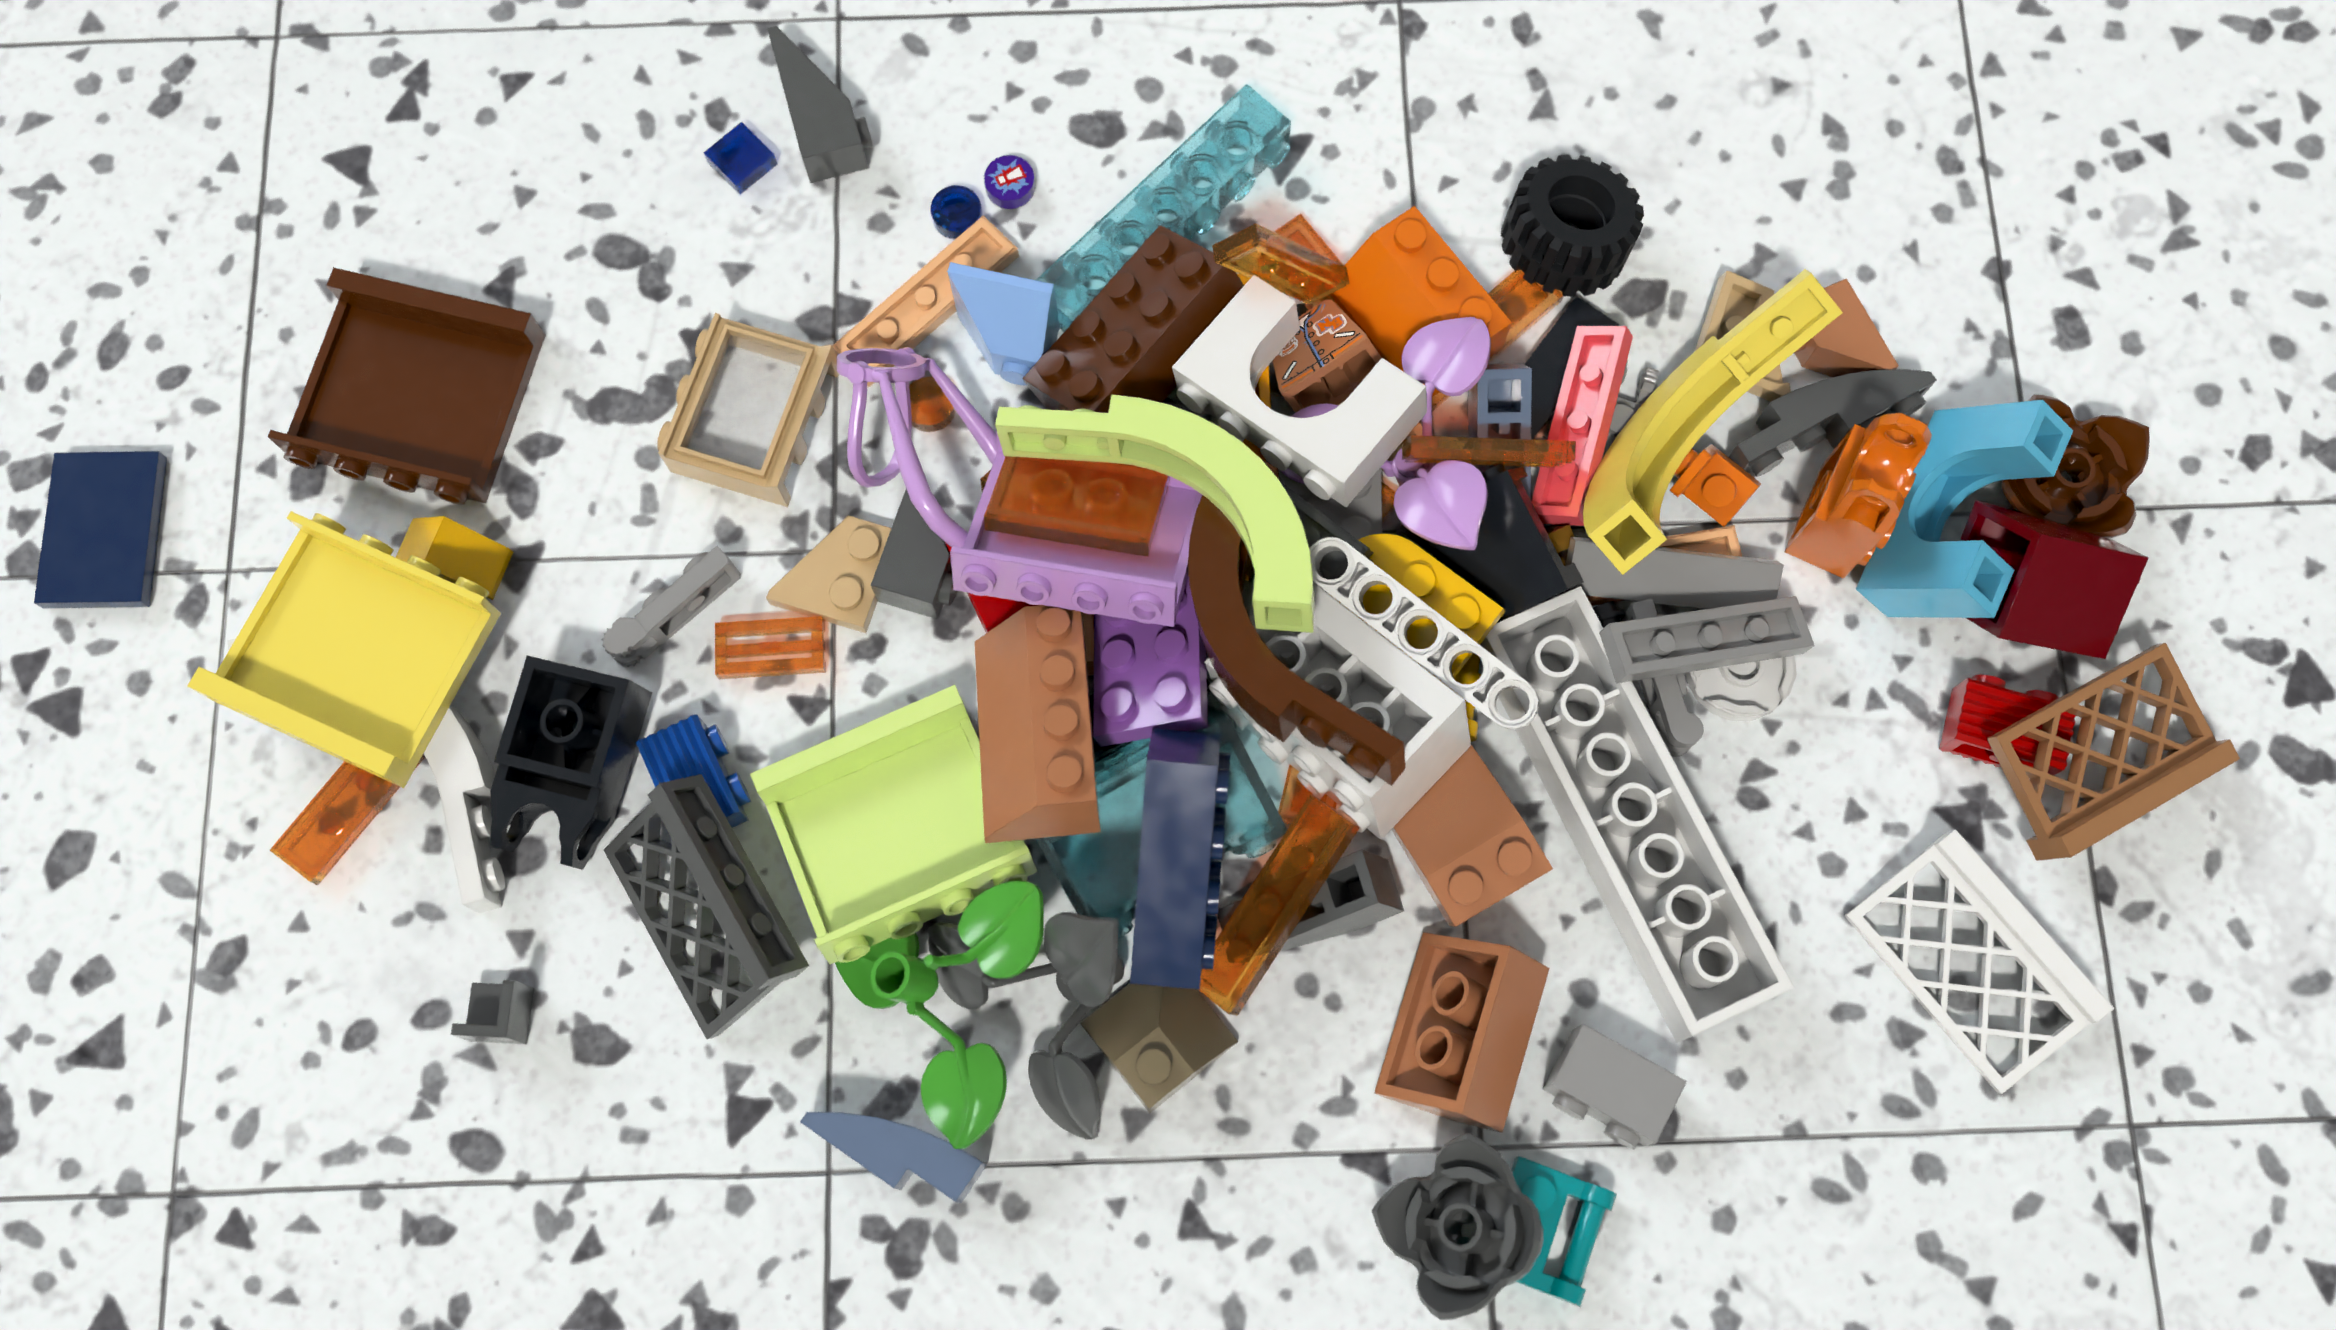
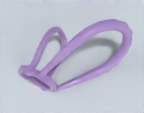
M909 347L898 350L882 348L854 349L838 354L837 372L847 377L853 383L847 458L849 469L854 479L861 486L867 488L876 487L892 480L900 472L911 502L928 527L951 548L952 546L963 547L968 532L945 513L932 494L911 439L912 415L909 381L924 377L925 371L929 370L992 465L998 452L997 434L941 370L934 359L923 358ZM869 363L893 364V365H895L896 367H872V366H869L868 364H869ZM867 382H879L895 449L888 466L873 476H868L863 467L861 450L867 400ZM891 383H895L896 396Z

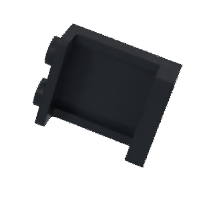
M1503 463L1482 472L1487 484L1488 497L1480 524L1476 549H1456L1426 540L1435 559L1504 608L1506 612L1498 622L1544 603L1584 582L1574 563L1567 566L1563 565L1521 483L1522 479L1528 477L1524 467L1506 470Z

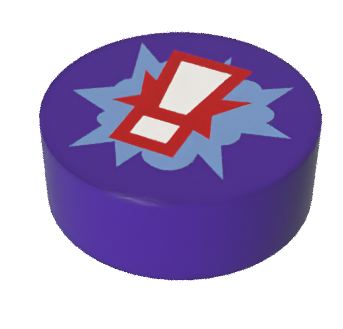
M1014 155L1001 156L993 160L985 170L984 184L986 194L996 206L1004 209H1016L1027 204L1033 197L1035 192L1034 172L1030 164L1023 158Z

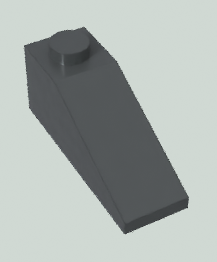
M778 26L767 28L800 153L810 183L869 169L864 149L873 147L865 117L855 119L850 99Z
M1361 849L1218 909L1217 916L1230 962L1236 964L1354 932L1404 912V908L1388 859Z

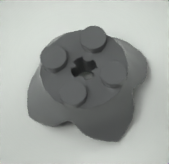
M1469 1133L1458 1136L1443 1146L1436 1156L1435 1170L1432 1174L1425 1177L1407 1178L1393 1185L1371 1210L1384 1243L1396 1256L1417 1268L1416 1290L1420 1301L1439 1320H1452L1476 1313L1488 1305L1505 1286L1520 1280L1531 1270L1541 1252L1543 1244V1227L1536 1205L1532 1199L1520 1190L1509 1165L1502 1155L1485 1141ZM1474 1220L1477 1224L1475 1236L1471 1237L1469 1241V1237L1462 1236L1461 1228L1463 1223L1469 1224Z

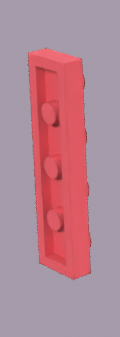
M1577 326L1531 500L1542 524L1584 526L1583 509L1585 497L1590 482L1603 457L1633 335L1627 326Z

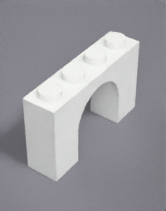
M1253 275L1172 366L1178 389L1176 392L1177 396L1192 411L1202 413L1204 410L1218 420L1222 429L1243 442L1246 439L1260 448L1263 457L1274 467L1281 471L1289 468L1301 476L1307 488L1323 500L1333 498L1347 507L1427 413L1426 386L1381 358L1349 397L1338 407L1325 414L1297 418L1282 415L1270 409L1255 393L1258 380L1266 367L1300 330L1296 301Z

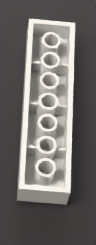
M1580 586L1496 623L1480 645L1525 679L1536 691L1539 700L1538 712L1530 724L1517 729L1516 732L1676 1043L1779 996L1793 989L1794 986L1632 681L1616 683L1599 634L1603 627ZM1511 687L1505 689L1498 696L1510 720L1523 717L1529 709L1528 695L1519 688Z

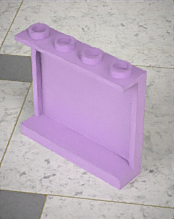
M997 433L998 452L963 547L952 546L950 551L953 590L978 596H991L1021 601L1031 605H1045L1081 611L1086 614H1099L1134 620L1145 624L1174 627L1189 573L1190 534L1202 494L1173 477L1134 465L1004 456Z

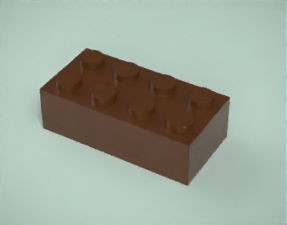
M1159 225L1022 379L1045 408L1049 410L1073 411L1076 409H1090L1095 412L1108 413L1111 395L1138 397L1162 403L1177 387L1172 366L1235 297L1244 284L1227 259Z

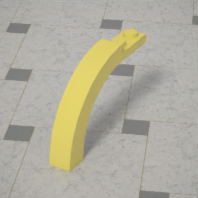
M1804 269L1721 339L1718 340L1712 336L1692 353L1646 399L1608 448L1590 482L1584 502L1583 521L1587 535L1622 575L1667 540L1660 525V508L1663 497L1676 470L1696 442L1743 394L1843 313L1808 270Z

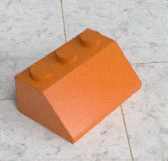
M1413 206L1375 231L1326 287V290L1347 316L1367 335L1380 356L1403 372L1402 353L1405 345L1413 334L1431 323L1464 317H1475L1476 319L1483 320L1488 328L1491 339L1490 358L1503 349L1512 324L1510 319L1416 206ZM1436 388L1433 391L1432 397L1439 393Z

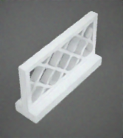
M1956 829L1940 836L1923 853L1844 915L1998 1094H2003L2090 1023H2097L2115 1009ZM1929 863L1945 879L1944 903L1913 899L1914 875ZM1904 884L1903 898L1888 897ZM1955 892L1967 905L1954 904ZM1880 903L1903 905L1901 938L1879 935L1863 916ZM1912 906L1944 910L1942 942L1910 939ZM1953 911L1975 913L1983 922V947L1951 943ZM1995 936L2006 949L1993 948V937ZM1886 943L1900 945L1899 958ZM1910 946L1941 949L1939 982L1918 980L1908 969ZM1951 950L1982 954L1980 987L1949 983ZM1992 955L2013 957L2023 968L2022 992L1990 988ZM2033 980L2045 994L2032 993ZM1924 987L1938 989V1003ZM1948 990L1980 994L1978 1027L1957 1025L1947 1014ZM1990 995L2021 998L2019 1032L1988 1028ZM2032 1000L2053 1002L2069 1022L2051 1036L2030 1033ZM1963 1032L1977 1033V1046ZM1987 1035L2019 1038L2018 1061L2002 1075L1986 1059ZM2029 1040L2044 1041L2029 1053Z

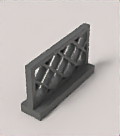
M702 774L659 783L648 794L651 803L604 849V852L705 1038L708 1040L722 1034L781 982L797 977L809 964ZM661 820L672 838V843L660 840ZM633 844L643 847L642 872L636 869L627 852ZM659 852L671 856L670 881L658 877ZM687 867L696 881L699 890L686 887ZM657 890L669 894L668 919L662 916L657 907ZM685 900L698 904L696 928L684 924ZM714 916L722 928L725 938L713 935ZM683 938L696 942L694 966L687 962L683 954ZM712 948L725 952L723 976L710 972ZM740 963L752 982V987L739 983ZM709 986L722 990L721 1014L717 1016L709 1002Z

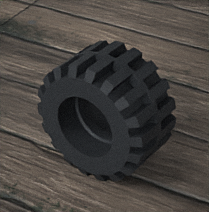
M1569 154L1558 155L1556 161L1548 157L1539 161L1537 168L1531 166L1519 182L1501 228V237L1504 238L1501 246L1504 254L1511 255L1509 264L1514 271L1522 270L1525 273L1523 279L1531 285L1534 282L1543 285L1542 291L1552 294L1554 290H1559L1566 297H1574L1577 291H1580L1584 296L1595 294L1598 287L1604 290L1610 286L1614 278H1618L1643 227L1641 221L1644 217V209L1642 205L1637 204L1640 196L1635 188H1628L1626 186L1629 180L1622 173L1614 174L1610 171L1612 166L1601 162L1600 165L1591 162V157L1580 155L1579 159H1572Z

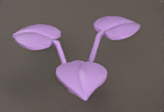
M1475 317L1455 318L1431 323L1418 330L1408 340L1402 353L1403 370L1406 374L1426 386L1427 413L1422 418L1423 443L1421 446L1410 444L1402 447L1397 452L1393 461L1386 460L1381 466L1387 477H1395L1400 486L1394 496V508L1400 522L1411 532L1430 542L1462 550H1475L1477 547L1480 524L1487 505V484L1482 473L1472 464L1459 460H1446L1436 464L1433 457L1436 449L1433 444L1432 394L1436 388L1447 396L1462 395L1470 390L1484 374L1490 358L1491 339L1486 324L1483 320L1476 319ZM1311 405L1290 417H1314L1325 414L1339 405ZM1289 468L1281 471L1289 479L1305 484L1303 478Z

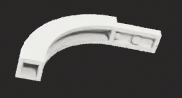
M236 638L227 640L229 650ZM451 703L428 744L424 755L435 776L440 793L462 905L478 913H483L502 907L498 891L505 887L501 865L496 857L491 858L488 843L492 818L487 807L480 804L491 800L490 790L495 772L483 745L470 724Z

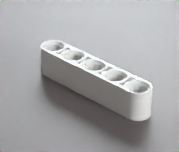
M1326 537L1318 540L1310 547L1313 581L1475 708L1506 729L1517 730L1526 727L1534 720L1538 712L1539 700L1535 689L1520 675L1347 542L1339 538ZM1331 551H1341L1346 554L1348 559L1345 573L1334 580L1323 578L1319 570L1323 556ZM1377 584L1389 587L1393 595L1390 607L1380 614L1368 613L1363 605V596L1371 586ZM1421 618L1434 621L1438 629L1435 642L1425 649L1412 647L1407 639V630L1415 620ZM1464 653H1473L1479 656L1483 662L1481 677L1471 684L1458 683L1453 678L1451 672L1454 660ZM1511 687L1523 690L1529 698L1528 711L1523 717L1516 720L1503 718L1498 713L1496 707L1499 694Z

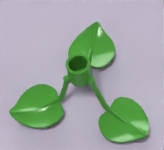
M1011 881L999 884L985 890L968 904L958 924L960 938L970 947L964 953L945 956L928 954L923 959L918 958L920 951L919 939L915 933L906 938H889L870 947V951L866 955L855 961L847 963L835 962L842 979L860 1002L875 1009H886L894 1007L899 1002L905 1003L909 1014L921 1018L952 1044L954 1051L940 1052L929 1062L922 1076L921 1098L926 1114L931 1122L948 1138L954 1149H964L982 1137L995 1121L1005 1099L1007 1089L1006 1070L1001 1056L993 1046L978 1043L966 1049L963 1038L924 1007V1003L933 997L937 991L939 979L935 970L938 967L969 964L977 959L979 967L984 974L997 979H1006L1021 974L1033 963L1039 953L1043 940V894L1038 885L1026 881Z

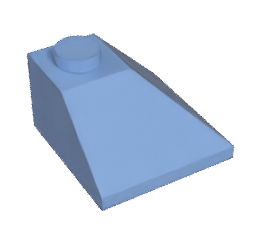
M950 262L947 272L959 320L994 374L1000 375L1007 382L1016 385H1027L1022 378L1056 342L1058 337L1059 322L1054 284Z

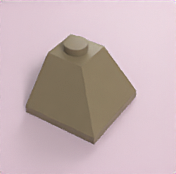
M1128 984L1080 1023L1149 1113L1154 1111L1238 1043L1237 1039L1197 989Z

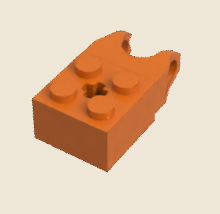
M1902 413L1884 414L1874 418L1867 428L1854 424L1823 462L1784 552L1841 578H1844L1857 564L1866 566L1876 547L1883 549L1895 528L1896 519L1905 502L1904 499L1909 493L1916 477V473L1913 471L1926 453L1931 441L1932 434L1928 425Z

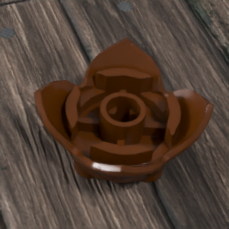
M2034 394L2028 401L2044 400L2073 430V433L2054 477L2000 480L2007 500L2017 512L2101 537L2113 538L2126 534L2132 527L2136 517V505L2127 495V489L2143 472L2148 460L2149 427L2114 415H2100L2085 421H2079L2075 419L2069 405L2058 398ZM2066 471L2072 480L2067 481L2060 473Z

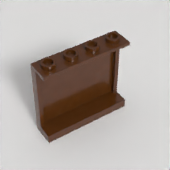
M333 267L326 286L336 296L338 303L287 434L270 430L268 438L285 452L283 456L285 460L300 467L315 469L317 463L334 467L333 470L338 474L358 481H365L367 475L384 479L383 482L388 486L404 492L414 493L417 487L434 491L433 494L438 498L454 504L464 505L467 499L486 503L543 345L545 333L532 314Z

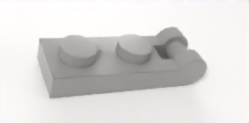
M1647 599L1631 603L1622 620L1629 621L1663 616V614H1657L1653 599ZM1684 673L1639 680L1650 717L1672 757H1680L1686 754L1700 740L1704 728L1700 718L1687 711L1683 698L1687 691Z

